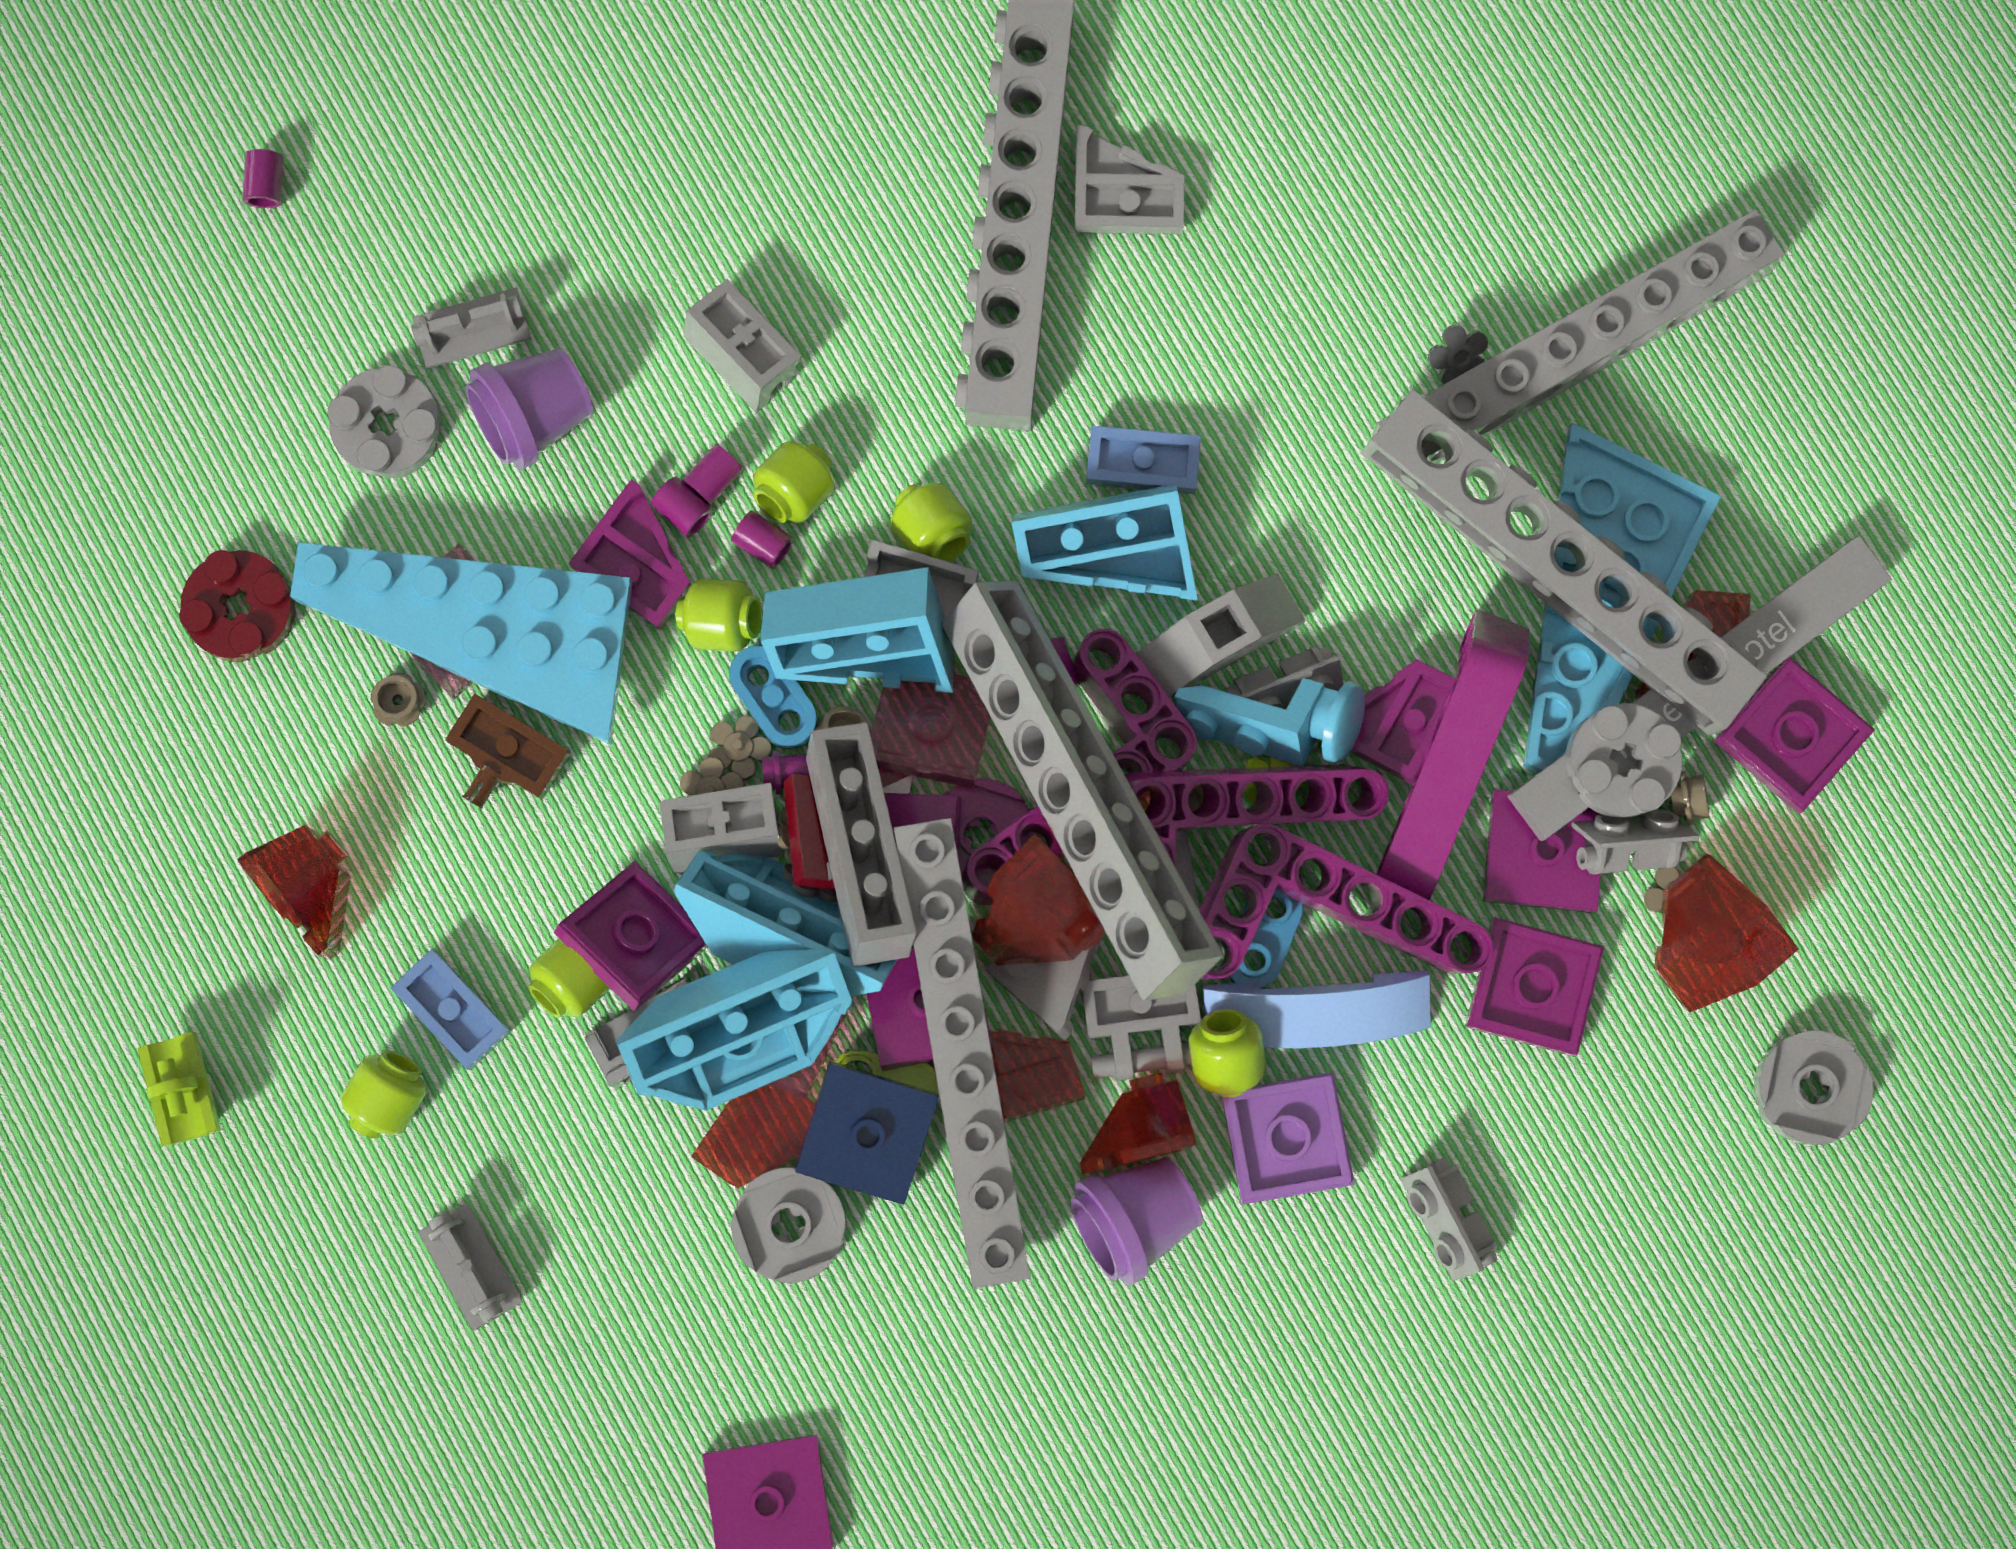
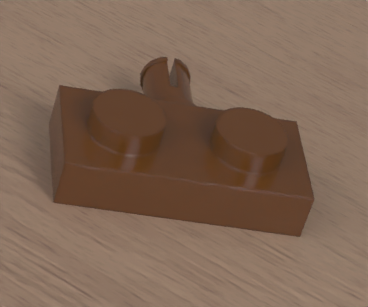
M475 693L445 738L448 744L468 755L480 769L465 794L462 795V798L480 809H483L485 802L499 781L505 784L517 785L543 800L572 754L565 747Z

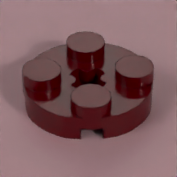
M219 550L208 555L205 562L201 563L189 576L182 591L179 616L181 624L187 629L191 638L199 647L218 659L238 663L249 661L247 658L257 657L262 653L268 654L283 643L295 619V600L290 597L291 587L285 575L267 558L250 551L237 550L228 552ZM239 593H247L245 601L252 606L251 611L248 615L238 613L234 620L228 619L229 609L225 607L227 600L230 597H236Z

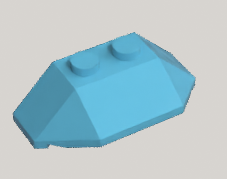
M699 850L676 883L674 893L711 953L729 963L736 964L764 951L832 948L850 996L880 991L898 960L853 967L838 901L826 902L820 900L815 895L813 898H809L793 890V883L786 880L782 875L785 864L768 856L740 853L716 855L713 851Z
M832 948L764 951L658 996L616 1039V1043L637 1094L648 1097L655 1096L672 1103L709 1110L811 1066L832 1035L841 1015H845L852 1004V999Z

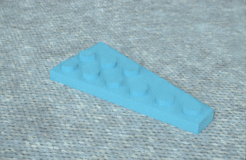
M1571 423L1567 431L1558 501L1571 507L1581 519L1579 524L1596 538L1603 536L1618 545L1625 554L1623 560L1639 573L1648 572L1660 579L1669 590L1668 596L1671 598L1721 496ZM1556 547L1554 557L1558 566L1565 571L1574 572L1576 569L1574 555L1566 548ZM1601 582L1599 585L1601 600L1610 607L1618 608L1620 603L1618 591L1611 584ZM1546 603L1544 605L1523 763L1524 767L1536 773L1566 752L1570 736L1578 724L1597 710L1619 704L1633 676L1630 671ZM1645 618L1643 630L1646 637L1651 640L1658 622L1651 618Z
M298 542L290 597L296 602L355 629L358 628L380 638L403 651L426 659L436 666L510 700H515L544 713L546 716L565 725L568 724L602 742L609 745L612 744L633 583L630 577Z

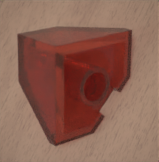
M304 825L244 853L237 859L271 906L284 919L287 918L296 928L304 927L307 932L302 937L317 955L332 960L340 953L351 875L341 863L348 857L347 853L328 830L320 835L317 831Z
M1034 834L993 874L987 894L994 899L987 919L984 917L977 920L971 937L998 966L1072 961L1083 950H1088L1096 945L1104 935L1105 930L1083 888L1079 884L1077 877Z
M1709 854L1701 857L1664 889L1661 912L1666 915L1662 946L1656 947L1654 969L1682 1007L1688 1012L1695 1011L1757 986L1799 950L1769 907Z
M1162 1073L1130 1080L1131 1091L1121 1093L1080 1161L1079 1169L1081 1176L1192 1149L1197 1146L1178 1081L1174 1080L1164 1083Z

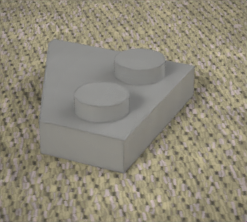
M1076 125L1075 232L1183 234L1184 174L1162 163H1151L1144 158L1142 153L1124 144L1120 148L1093 135V129L1085 125Z
M1060 888L985 970L996 982L1065 1041L1071 1035L1074 1025L1069 1019L1078 992H1085L1091 974L1090 961L1099 950L1105 930L1098 917L1063 888Z

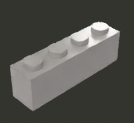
M865 722L813 730L810 735L806 762L852 966L907 958L910 955L916 936V929L868 724Z

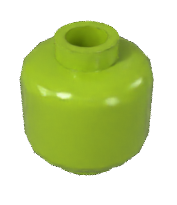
M797 441L782 443L753 474L755 487L753 497L755 502L768 517L779 523H785L786 521L801 523L806 521L835 490L834 477L830 470L832 468L831 459L824 450L815 444L810 443L806 446Z
M943 483L913 484L905 488L898 495L890 524L892 532L907 550L947 562L957 559L966 550L970 543L969 534L972 530V517Z
M699 579L689 587L686 596L679 599L676 606V623L679 630H684L687 641L697 650L738 652L743 650L751 639H755L759 635L762 625V605L760 598L757 595H752L751 589L743 581Z
M559 938L529 968L532 983L528 986L530 993L547 1012L556 1018H560L563 1014L573 1018L582 1016L610 989L594 973L584 958L572 948L567 947Z
M1221 1009L1207 1014L1192 1029L1189 1037L1192 1072L1196 1083L1203 1089L1223 1097H1237L1253 1088L1263 1079L1266 1070L1263 1035L1259 1025L1251 1018L1245 1016L1240 1011Z
M383 1050L381 1055L365 1056L357 1066L340 1098L343 1109L351 1117L349 1120L350 1126L358 1133L374 1139L379 1138L381 1134L396 1135L403 1133L427 1092L425 1083L420 1077L422 1074L421 1068L408 1057L395 1051Z

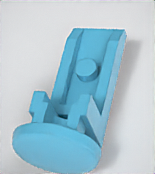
M1303 678L1286 710L1207 686L1179 688L1174 696L1176 707L1191 725L1198 739H1213L1239 747L1242 751L1251 755L1259 756L1263 754L1302 767L1317 739L1322 740V756L1325 762L1335 764L1342 762L1354 747L1362 726L1365 711L1363 688L1352 681L1346 682L1339 691L1325 688L1322 683Z

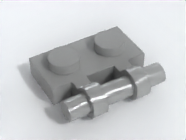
M1129 975L1088 981L1085 992H1082L1088 1039L1111 1037L1113 1052L1091 1056L1093 1078L1116 1076V1080L1121 1081L1134 1079V1073L1166 1069L1167 1074L1184 1072V1066L1191 1065L1189 1043L1181 1044L1179 1027L1197 1025L1201 1021L1196 984L1182 995L1142 1001ZM1161 1030L1163 1046L1130 1050L1128 1034Z

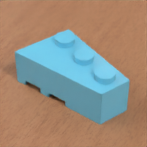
M1176 484L1014 514L1012 517V527L1022 577L1084 586L1095 585L1118 588L1144 594L1147 592L1180 597L1181 599L1198 601Z
M928 567L765 592L761 643L776 679L847 684V678L851 676L883 679L882 687L900 688L901 681L936 683L935 691L953 693L954 647L941 625L946 618Z

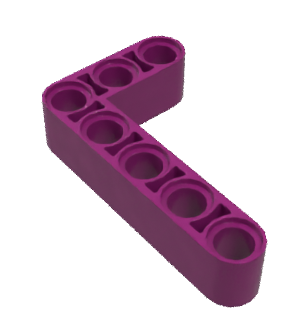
M1479 609L1475 610L1459 650L1455 680L1376 875L1425 899H1431L1524 674L1529 657V628Z
M1097 629L1090 632L1083 639L1074 657L1073 665L1080 686L1125 744L1113 752L1120 768L1130 773L1183 770L1194 756L1197 748V737L1191 725L1124 637L1111 629ZM1093 650L1106 652L1111 657L1114 668L1109 670L1095 668L1088 659V653ZM1126 694L1139 696L1144 700L1147 712L1144 714L1128 712L1121 702V696ZM1167 738L1174 741L1180 750V757L1177 759H1167L1161 756L1155 747V740ZM1143 787L1137 792L1136 797L1139 803L1150 795V791L1147 787ZM1039 806L980 846L970 856L961 879L964 893L972 902L982 906L999 903L1065 856ZM1026 832L1041 834L1048 844V852L1042 855H1034L1027 852L1021 844L1020 836ZM981 864L996 866L1003 875V884L997 887H987L981 884L975 875V868Z
M1345 764L1132 772L1124 774L1135 795L1143 787H1147L1150 791V804L1144 812L1175 868L1176 828L1366 820L1376 817L1383 811L1389 796L1388 785L1382 775L1374 770ZM1358 779L1361 786L1360 796L1351 805L1348 799V789L1351 783ZM1306 781L1309 787V796L1306 802L1298 807L1295 800L1296 789L1299 784ZM1253 782L1257 791L1256 800L1250 808L1245 809L1242 804V794L1246 786ZM1200 784L1204 792L1203 803L1200 808L1192 812L1188 805V797L1191 790Z
M1267 823L1247 827L1234 836L1199 910L1213 937L1222 944L1225 953L1222 964L1214 970L1210 969L1202 979L1227 978L1237 971L1242 964L1275 890L1443 972L1450 974L1478 972L1487 966L1493 954L1492 938L1487 930L1479 924L1278 826ZM1255 835L1265 838L1271 846L1270 860L1264 866L1254 863L1248 854L1249 842ZM1306 860L1313 861L1321 870V882L1313 891L1304 887L1299 879L1300 866ZM1357 884L1367 888L1371 895V906L1364 915L1355 912L1350 905V893ZM1232 886L1242 889L1248 899L1247 910L1239 918L1229 914L1224 904L1225 894ZM1407 909L1415 911L1421 920L1420 932L1414 939H1409L1405 936L1400 926L1401 916ZM1458 933H1462L1467 937L1471 946L1470 956L1462 964L1456 961L1451 954V942Z

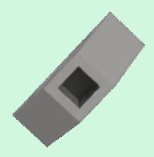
M1277 573L1234 588L1186 615L1136 654L1171 699L1179 688L1192 687L1302 625L1306 620Z

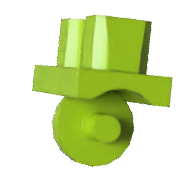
M189 1032L165 1041L137 1047L147 1086L146 1092L148 1100L151 1102L161 1146L169 1147L220 1132L221 1127L197 1033Z

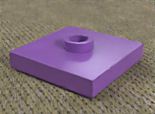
M1334 1072L1256 1085L1237 1097L1221 1096L1241 1205L1355 1185Z

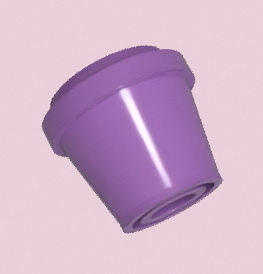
M561 348L496 366L486 362L470 371L471 383L465 386L471 410L490 447L505 465L513 463L520 470L537 463L541 452L587 417L593 415V406L587 388L575 365Z
M1162 1157L1159 1160L1101 1178L1092 1174L1075 1184V1197L1070 1201L1072 1215L1078 1231L1098 1266L1111 1280L1116 1281L1120 1279L1129 1286L1146 1278L1151 1265L1203 1223L1198 1200L1189 1182L1178 1166L1168 1157Z

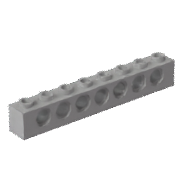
M1009 0L1007 11L997 10L995 43L1004 44L1002 62L992 61L989 94L998 95L997 113H986L983 142L984 146H993L991 165L981 164L978 184V197L987 198L986 216H975L972 249L982 250L980 269L970 268L967 286V301L976 302L974 322L964 321L961 354L971 356L969 374H958L955 407L965 408V424L970 426L1031 431L1073 27L1074 0ZM1033 48L1041 51L1044 57L1038 62L1028 63L1021 60L1017 55L1025 49ZM1028 99L1037 103L1039 108L1034 113L1024 115L1016 112L1012 106L1019 100ZM1020 150L1030 153L1034 160L1026 166L1019 167L1010 164L1006 158L1012 152ZM1010 202L1022 203L1029 209L1025 216L1018 219L1008 218L1000 210ZM1004 254H1015L1024 263L1017 270L1004 271L995 265V261ZM998 306H1009L1018 313V317L1011 323L999 324L994 322L989 317V314ZM1003 358L1011 363L1013 369L1006 376L993 377L988 375L983 367L991 359Z
M1757 209L1428 394L1439 400L1449 412L1448 418L1464 431L1471 429L1484 437L1766 278L1772 273L1785 254ZM1389 416L1377 422L1370 440ZM1432 441L1422 442V453L1428 461L1437 464L1445 459V453L1440 445Z
M1412 389L1360 453L1707 735L1711 736L1727 729L1767 677L1755 667L1757 665L1755 657L1737 644L1730 643L1728 645L1711 631L1713 629L1712 623L1703 614L1689 607L1684 609L1668 596L1669 590L1660 579L1648 572L1639 573L1624 561L1625 554L1618 545L1603 536L1596 538L1579 524L1581 519L1571 507L1561 501L1555 500L1552 502L1536 489L1537 483L1529 473L1516 465L1508 467L1491 453L1493 447L1482 435L1471 429L1464 431L1450 420L1447 408L1439 400L1429 394L1420 395ZM1432 441L1440 445L1445 453V462L1443 464H1435L1428 461L1422 453V442ZM1475 476L1486 483L1489 491L1487 500H1479L1470 495L1466 488V477ZM1511 512H1521L1530 519L1532 523L1531 536L1521 535L1513 529L1510 523ZM1556 547L1566 548L1574 555L1576 560L1574 572L1565 571L1558 566L1554 557ZM1601 582L1611 584L1618 591L1620 597L1618 608L1610 607L1601 600L1599 595V585ZM1645 618L1654 619L1661 625L1663 629V641L1661 644L1654 643L1646 637L1643 630ZM1690 653L1699 655L1705 661L1707 666L1705 680L1695 677L1688 668Z
M1018 581L975 582L941 625L1142 1001L1185 994L1224 956Z
M951 818L895 827L894 833L898 856L916 929L913 944L972 1287L976 1289L1031 1279Z

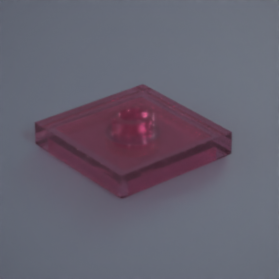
M953 674V693L935 691L936 683L901 681L900 688L883 687L870 735L878 769L974 789L991 716L970 677Z

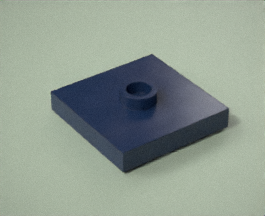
M829 1060L794 1168L795 1173L904 1205L938 1103V1093Z

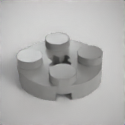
M393 365L371 369L353 377L340 389L327 408V416L330 421V436L336 450L353 469L360 473L384 476L386 479L405 477L424 466L433 456L437 447L436 439L439 434V424L441 426V412L435 398L418 378L403 372L400 368ZM383 411L386 414L396 412L399 415L393 422L396 431L389 436L382 430L374 434L372 432V426L376 423L375 417Z
M1629 703L1608 706L1597 710L1574 729L1566 748L1565 767L1568 777H1572L1574 786L1580 792L1577 795L1585 805L1595 812L1608 817L1628 818L1656 810L1674 792L1682 771L1681 738L1673 726L1667 724L1660 715L1646 707ZM1626 746L1632 750V757L1637 759L1636 769H1629L1625 776H1621L1617 773L1618 764L1610 760L1612 751L1620 752Z
M1811 1030L1780 1039L1764 1054L1757 1067L1754 1092L1758 1103V1113L1767 1125L1773 1127L1779 1135L1792 1142L1804 1145H1823L1845 1137L1852 1130H1855L1869 1113L1873 1101V1079L1868 1066L1864 1067L1861 1058L1854 1052L1857 1050L1847 1040L1830 1032ZM1811 1072L1818 1073L1819 1083L1827 1086L1826 1097H1816L1814 1104L1805 1100L1806 1095L1799 1088L1800 1081L1809 1079Z
M794 1168L771 1170L750 1182L737 1202L731 1221L733 1243L742 1261L764 1278L782 1283L806 1281L825 1271L841 1252L847 1229L844 1206L833 1187L825 1181L795 1173ZM784 1209H790L793 1216L802 1215L805 1220V1226L798 1229L799 1239L794 1242H789L786 1235L776 1236L774 1233L773 1225L781 1221L779 1212Z

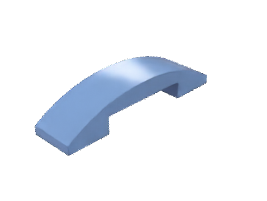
M1428 971L1372 974V982L1276 989H1261L1259 982L1203 985L1204 1017L1213 1011L1221 1009L1240 1011L1259 1025L1263 1035L1264 1048H1314L1351 1045L1400 1037L1431 1028L1430 974Z

